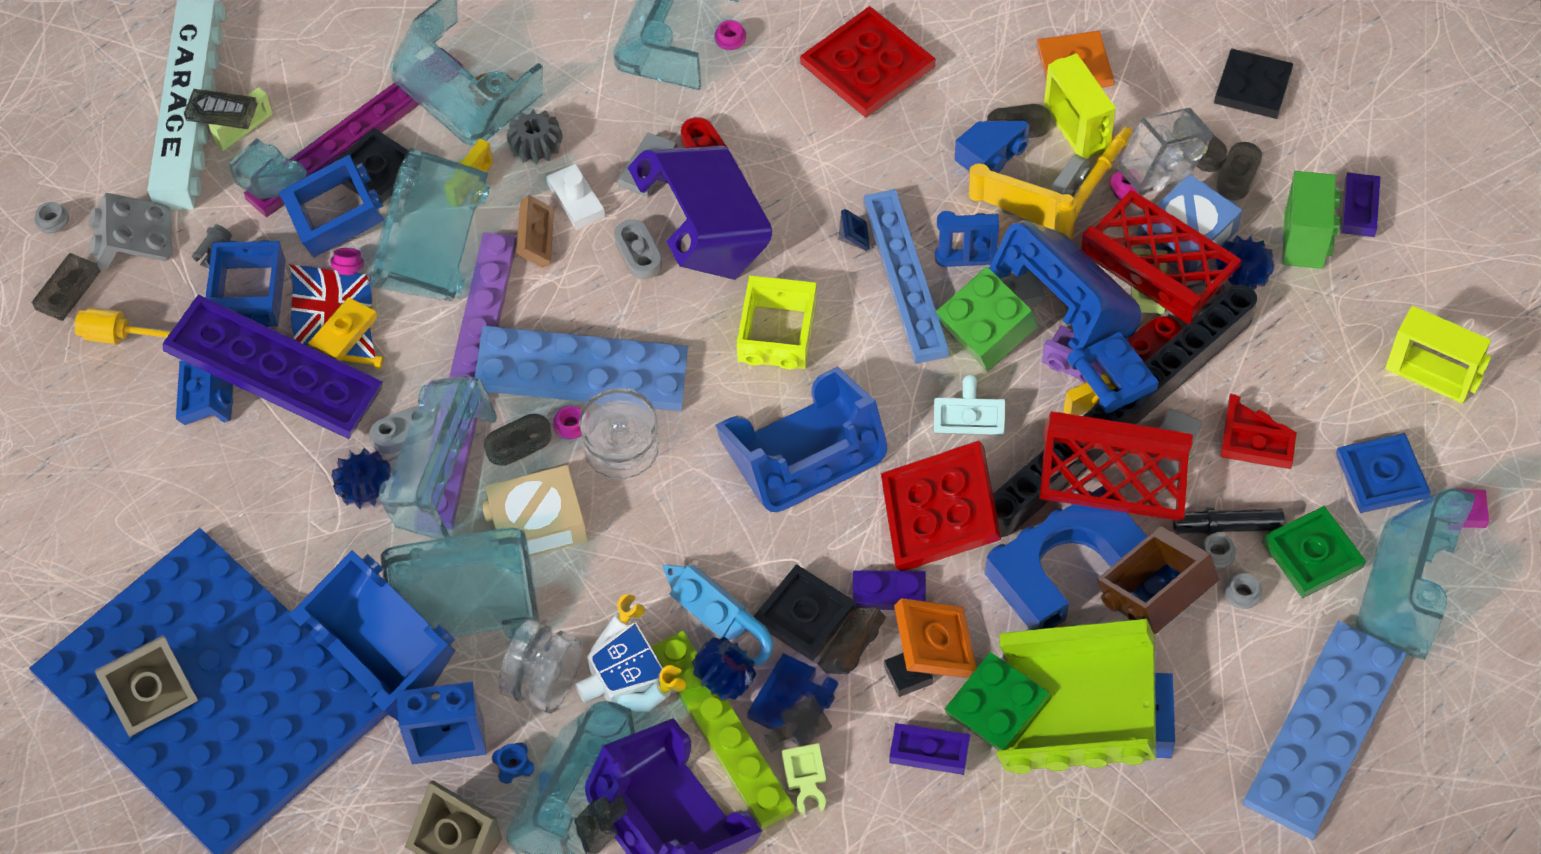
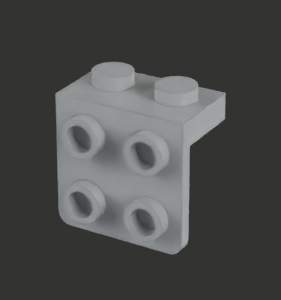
M105 193L97 209L93 208L91 210L89 227L93 228V236L90 240L89 253L94 255L95 269L107 271L117 252L161 261L169 260L172 255L171 220L168 206Z

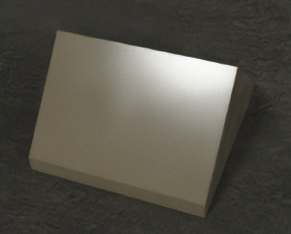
M164 635L94 671L129 737L198 701Z
M433 780L428 784L405 848L415 854H492L501 842L502 836L496 817Z

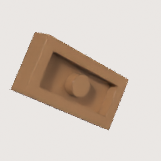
M530 195L520 200L516 254L543 268L551 262L554 208Z

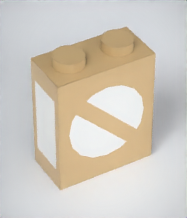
M568 465L484 486L487 500L481 501L486 522L493 520L495 529L489 531L493 551L501 550L504 563L588 542L584 520Z

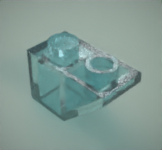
M257 138L229 162L235 183L258 199L281 197L279 191L306 178L307 175L305 168L298 161H290L274 145H266Z

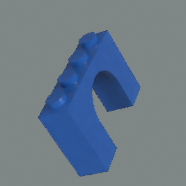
M1103 486L1093 492L1088 491L1091 496L1101 497L1108 492ZM1072 504L1064 510L1062 508L1056 509L1046 518V521L1038 526L1025 528L1010 543L1006 545L999 544L994 547L986 557L985 575L1030 630L1054 628L1067 619L1069 602L1047 577L1041 567L1040 560L1049 550L1062 544H1081L1095 550L1112 567L1147 536L1125 512Z

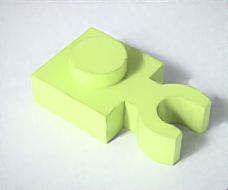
M819 743L782 750L788 790L800 788L796 802L799 814H805L804 801L808 798L816 799L819 810L824 811L826 799L824 794L816 787V785L826 783Z

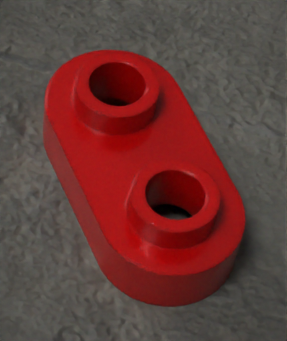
M693 117L686 120L681 126V141L685 148L705 146L727 147L713 125L705 118Z
M1160 316L1147 323L1128 338L1127 341L1142 361L1146 362L1182 329L1175 319ZM1136 348H1143L1145 351H1137Z

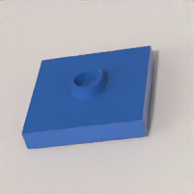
M1405 433L1337 448L1336 456L1360 513L1429 498L1430 489Z

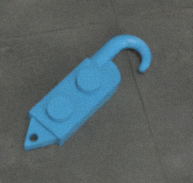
M669 564L663 565L664 572L672 589L669 595L720 638L726 640L737 639L748 631L759 640L761 650L758 656L750 658L742 655L741 661L743 663L756 667L764 664L770 658L773 652L771 633L761 622L746 611L747 608L695 564L687 565L686 567Z

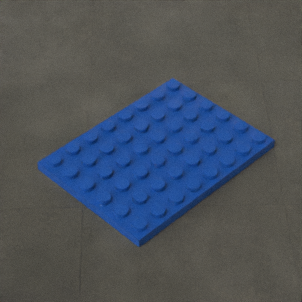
M201 528L193 532L29 667L31 673L210 854H231L388 715L372 700L373 697L367 693L368 690L324 646L315 640L310 631L306 628H301L289 616L291 612ZM164 635L198 701L129 737L94 671Z

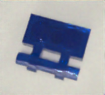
M783 653L747 711V717L780 735L787 723L794 725L796 729L790 739L795 744L803 746L808 736H813L819 727L818 719L824 709H829L835 699L834 692L839 683L831 677H826L821 686L812 682L816 676V668ZM803 696L812 700L805 713L796 709Z

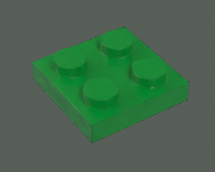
M1325 506L1264 535L1262 544L1302 598L1363 569L1366 560Z
M989 652L944 710L947 715L996 750H1009V747L1016 743L1050 700L1051 696L1044 688L992 652Z

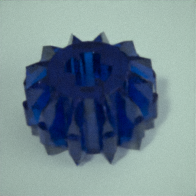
M1236 235L1233 242L1225 241L1222 247L1241 259L1239 268L1228 278L1230 284L1245 285L1253 290L1257 289V285L1264 287L1270 275L1273 274L1275 266L1272 260V249L1265 248L1264 240L1254 242L1252 235L1246 240ZM1216 259L1217 270H1224L1228 264L1220 259Z
M364 447L360 454L355 455L354 452L349 450L348 459L338 458V468L333 469L331 475L334 482L333 488L335 494L338 497H342L343 502L347 506L355 502L356 507L361 510L365 502H369L375 507L377 497L387 499V488L392 487L393 484L392 470L389 462L383 460L382 455L378 451L369 454V451Z
M713 637L710 641H707L695 654V658L692 661V665L695 668L693 674L702 681L701 686L707 687L711 695L718 694L724 701L728 698L736 700L739 696H742L757 675L754 669L755 662L748 658V651H743L739 648L737 642L732 644L726 637L721 639Z

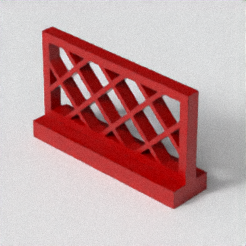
M1132 189L1095 227L1090 225L1082 234L1081 250L1096 264L1188 324L1199 316V311L1241 265L1240 258ZM1133 203L1144 211V216L1126 217L1125 209ZM1164 223L1171 227L1172 234L1153 235L1151 224ZM1146 225L1148 236L1129 237L1127 226ZM1122 227L1124 238H1110L1103 232L1107 228ZM1192 241L1198 245L1199 252L1181 253L1179 242ZM1173 242L1174 254L1157 255L1155 244ZM1149 244L1151 255L1138 256L1132 252L1131 246ZM1220 259L1228 265L1224 270L1209 271L1207 260ZM1201 260L1202 272L1184 273L1183 261ZM1177 262L1179 273L1165 274L1159 270L1158 264ZM1205 280L1206 289L1199 296L1187 288V281Z
M1054 411L1050 412L1044 425L1043 439H1045L1039 499L1183 521L1185 518L1189 451L1192 448L1193 434ZM1053 442L1068 444L1075 454L1062 462L1053 452ZM1093 448L1102 449L1110 460L1097 467L1086 453ZM1127 454H1135L1146 465L1133 473L1122 461V458ZM1078 458L1091 471L1089 475L1080 481L1067 468L1068 465ZM1163 459L1179 462L1178 473L1170 479L1157 466ZM1053 463L1056 467L1051 470V464ZM1113 464L1126 476V479L1115 487L1102 473ZM1149 469L1162 483L1152 492H1149L1138 479ZM1061 472L1072 487L1066 491L1049 489L1050 478ZM1096 477L1108 492L1101 497L1091 496L1083 485ZM1132 483L1143 498L1136 503L1127 502L1118 491ZM1167 489L1176 499V509L1162 507L1154 497Z

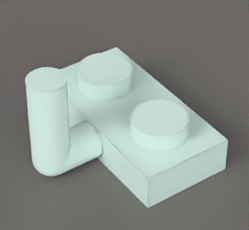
M966 375L962 381L963 398H934L933 434L1004 435L1005 399H977V379L975 376Z

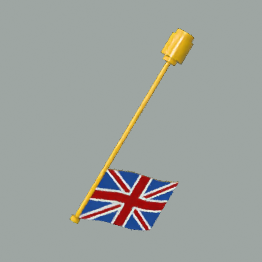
M288 264L293 282L291 324L294 340L308 346V342L348 297L372 309V293L366 274L342 275L337 270ZM88 307L86 310L80 309L75 319L76 336L83 337L85 341L118 345L122 339L127 338L128 333L167 338L171 332L129 326V320L125 319L122 311L93 307ZM371 326L341 361L374 365V369L382 370L384 357L375 356Z

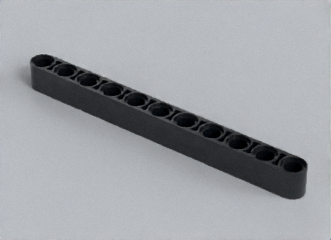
M1245 285L1233 286L1144 362L1159 382L1157 390L1123 406L1128 408L1126 410L1119 408L1111 413H1105L1098 402L1083 416L1137 425L1251 324L1257 303L1256 292ZM1053 442V452L1062 462L1075 454L1074 451L1070 450L1071 448L1068 444ZM1093 448L1086 454L1094 462L1105 452L1102 449ZM1044 450L993 493L996 513L1003 512L1008 514V516L997 515L1001 537L1009 536L1050 501L1039 499ZM1080 458L1067 466L1075 477L1087 468ZM1053 463L1051 464V470L1056 467ZM1058 472L1050 478L1049 489L1061 491L1069 484V481L1061 472ZM1021 491H1030L1033 494L1027 495L1021 493Z

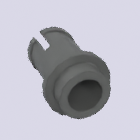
M215 224L213 228H208V235L192 254V258L198 262L207 253L200 264L205 268L210 266L213 242H227L232 237L231 233L221 225Z

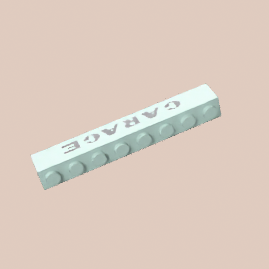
M177 0L147 190L152 202L166 205L170 210H193L196 196L201 195L199 172L205 168L203 144H208L209 133L206 122L207 119H211L212 115L199 114L190 101L207 92L215 93L216 90L213 73L214 69L219 68L217 45L222 44L223 35L220 24L221 21L226 19L225 4L219 0ZM210 93L192 101L200 113L212 114V112H202L198 105L195 103L196 101L210 95Z

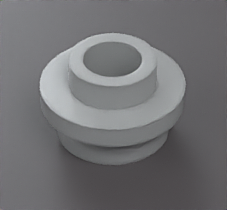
M46 202L37 208L34 220L41 232L56 233L67 225L69 216L63 206L56 202Z
M1214 533L1202 540L1199 547L1211 554L1217 569L1229 566L1234 561L1236 555L1234 543L1227 535L1222 533ZM1219 550L1222 552L1223 555L1213 554L1211 551Z
M1240 573L1231 577L1226 583L1225 596L1234 607L1249 609L1259 603L1262 596V587L1253 575ZM1245 590L1246 592H1248L1249 595L1244 596L1239 594L1237 591Z

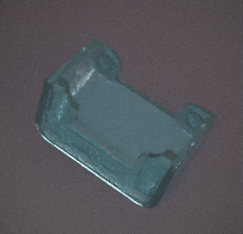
M410 148L399 167L367 285L382 290L449 302L455 296L460 297L465 278L460 277L461 270H459L474 211L479 202L485 204L489 195L490 185L486 184L488 172Z
M1445 489L1395 514L1386 521L1356 621L1357 630L1407 653L1409 656L1425 660L1443 620L1447 605L1445 590L1440 585L1421 578L1425 562L1431 563L1435 554L1440 550L1446 549L1447 552H1454L1460 532L1472 510L1475 499L1474 494L1457 489Z
M503 528L394 546L381 553L380 560L383 567V578L434 629L440 624L453 637L503 629L506 637L520 643L542 636L532 561L527 537L523 530Z
M600 701L562 727L508 825L506 831L507 841L514 853L575 854L567 846V841L570 837L568 831L572 823V814L567 802L587 766L593 768L603 745L635 733L630 708L612 701Z

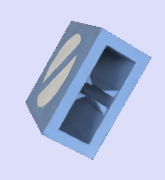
M1190 174L1157 204V206L1220 246L1238 231L1243 211L1232 200L1224 198L1212 190L1207 183L1199 181ZM1164 223L1151 224L1153 235L1172 234L1171 227ZM1138 225L1136 237L1148 236L1146 225ZM1173 242L1155 244L1156 250L1167 251V254L1175 253ZM1179 242L1181 253L1199 252V247L1194 242ZM1149 244L1141 245L1146 249H1150ZM1201 260L1183 261L1184 273L1195 272L1202 265ZM1177 262L1167 263L1178 271Z

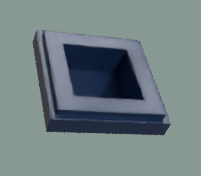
M843 209L841 211L838 240L865 251L869 250L867 222L849 210Z

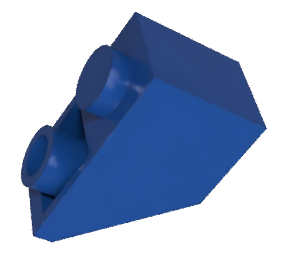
M978 121L956 139L954 160L968 171L974 164H984L990 171L999 173L1006 165V162L1015 155L1019 156L1027 148L1029 143V124L1026 121Z

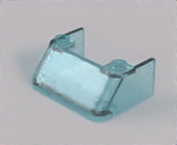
M437 0L413 20L391 61V78L463 143L474 146L479 138L487 141L507 125L511 119H514L520 112H523L543 95V66L537 63L516 81L501 71L489 72L477 80L435 44L446 31L458 23L457 0Z
M637 0L613 51L616 68L625 73L700 90L699 52L671 46L673 33L671 28L664 24L674 0Z
M469 376L434 379L428 385H423L418 397L419 407L389 480L383 482L379 493V499L383 501V508L395 528L447 543L449 541L450 535L436 511L473 417L493 423L497 419L496 412L482 381Z

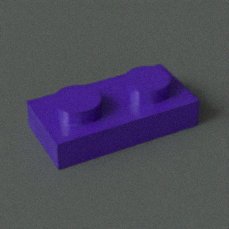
M1347 172L1344 184L1341 233L1375 237L1378 224L1381 176Z
M853 570L855 610H895L894 605L901 598L926 602V571Z
M895 723L889 763L964 775L970 734Z

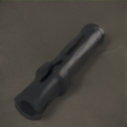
M1206 507L1205 511L1185 512L1183 521L1172 520L1175 534L1206 533L1207 536L1216 532L1274 531L1284 526L1281 523H1285L1282 508L1215 511L1214 507Z

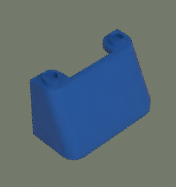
M1025 220L1011 224L1007 228L989 269L999 279L1009 276L1012 272L1018 277L1026 274L1029 269L1069 307L1063 322L1067 325L1071 324L1074 331V338L1070 339L1068 343L1073 350L1077 348L1085 349L1119 331L1126 339L1135 334L1142 318L1139 304L1068 236Z
M838 366L821 374L813 382L811 388L813 404L766 427L754 431L751 422L743 416L730 417L715 425L719 439L759 502L770 512L784 511L877 465L886 456L887 441L876 401Z
M351 550L289 616L301 628L308 629L315 637V640L324 646L368 690L367 693L373 697L372 700L383 712L398 721L396 692L434 687L456 651L451 646L455 638L440 624L434 629L379 574L383 567L369 554L361 558Z

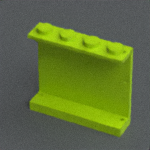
M1147 619L1000 633L999 647L1007 659V664L1044 688L1051 696L1050 700L1016 743L1009 747V750L997 751V757L1006 772L1013 771L1016 774H1026L1033 769L1046 768L1052 771H1064L1071 766L1084 765L1089 768H1102L1109 763L1122 762L1127 765H1140L1143 761L1156 760L1155 635Z

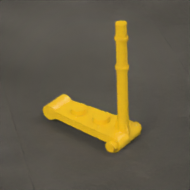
M1123 126L1112 137L1111 143L1102 156L1098 157L1095 166L1073 197L1069 194H1060L990 171L984 164H974L969 169V197L974 201H986L1028 221L1061 232L1072 240L1074 237L1075 221L1084 203L1105 173L1111 169L1112 163L1120 151L1127 146V141L1132 136V130L1127 126Z

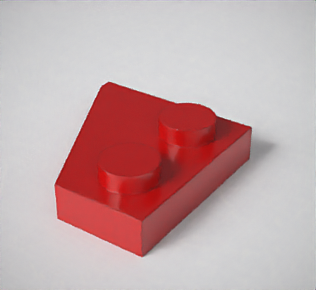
M1230 394L1220 457L1291 469L1297 432L1284 424L1275 422L1270 415L1260 409L1254 412L1240 403L1241 398L1239 396Z

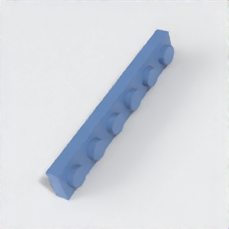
M896 189L864 195L863 204L915 364L947 358L949 354L947 342L936 314V309Z

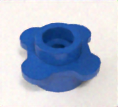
M524 743L507 744L492 754V762L498 766L500 771L498 778L502 783L509 784L516 777L522 775L527 777L534 772V764L528 760V748ZM512 760L517 762L514 766L510 765Z

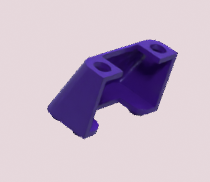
M705 146L645 150L627 167L639 191L645 193L656 180L668 183L687 217L686 221L666 241L680 267L735 280L770 243L772 237L771 224L727 147ZM686 234H689L691 244L689 249L683 252L681 250V241Z

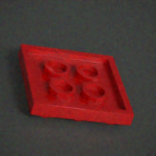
M868 6L800 55V64L862 116L867 118L935 68L936 58L875 9Z
M979 440L881 473L895 567L899 571L913 569L1001 540L985 448Z

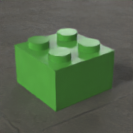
M1294 171L1284 211L1282 265L1323 269L1326 256H1332L1334 236H1338L1340 227V216H1335V209H1339L1341 189L1335 188V174Z
M987 266L936 311L943 328L987 372L1038 327L1033 311Z

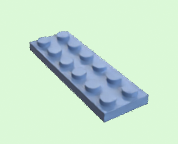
M482 326L474 378V391L682 411L688 346Z
M1337 621L1252 783L1243 805L1314 840L1407 653Z

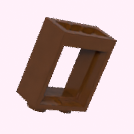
M1162 526L1157 528L1097 578L1103 593L1101 599L1112 612L1119 611L1127 616L1129 620L1147 619L1154 634H1157L1220 580L1210 553ZM1165 564L1181 572L1180 575L1146 603L1131 594Z

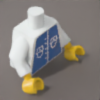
M625 594L619 598L617 603L619 613H616L587 656L592 676L575 683L578 694L584 704L604 695L613 711L650 712L671 694L670 690L680 692L686 688L685 680L681 678L674 679L677 674L681 673V669L673 665L663 668L637 623L631 624V617L640 618L645 612L644 605L639 603L635 604L630 611V605L636 598L634 595Z

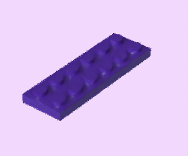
M199 294L163 342L164 352L347 439H350L382 389L383 381Z

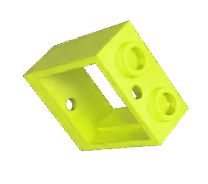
M1077 53L1066 58H1059L1053 63L1048 64L1044 99L1045 109L1076 154L1088 159L1103 153L1112 140L1116 107Z
M749 275L737 338L738 362H744L753 366L762 364L780 366L783 369H806L817 304L816 282ZM756 307L804 312L799 345L750 340Z
M1412 305L1397 332L1385 369L1463 404L1468 393L1476 394L1484 378L1483 374L1492 358V355L1487 354L1491 339ZM1418 342L1469 365V368L1466 369L1413 344Z

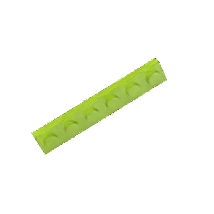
M682 630L653 645L651 649L663 668L673 665L681 669V673L677 674L674 679L681 678L685 680L686 688L683 691L676 692L761 830L795 813L793 803L684 631Z

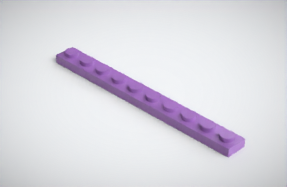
M483 232L416 517L418 526L453 530L484 394L482 391H474V378L482 326L499 327L517 247L516 235Z

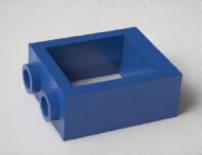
M350 155L279 191L302 244L313 257L384 221L379 210L384 205L376 190H370L367 185L371 181L369 173L363 163L356 165ZM352 179L363 204L315 229L304 203Z
M280 241L213 242L205 298L266 327H278L286 264ZM271 268L268 296L224 297L227 269Z
M473 681L396 692L398 726L412 765L487 755L484 719ZM435 693L440 694L438 699H432L431 696Z

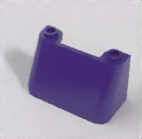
M674 718L603 745L586 780L585 794L587 800L626 854H742L757 842L762 830L757 825L756 820L743 810L732 812L728 817L722 812L686 766L691 753V739Z

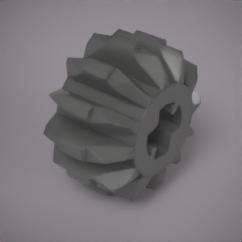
M532 109L528 115L520 112L518 119H511L510 129L507 130L508 133L506 135L513 156H520L523 163L532 159L537 165L539 159L544 158L550 161L551 154L559 153L563 136L556 117H550L546 110L537 114Z

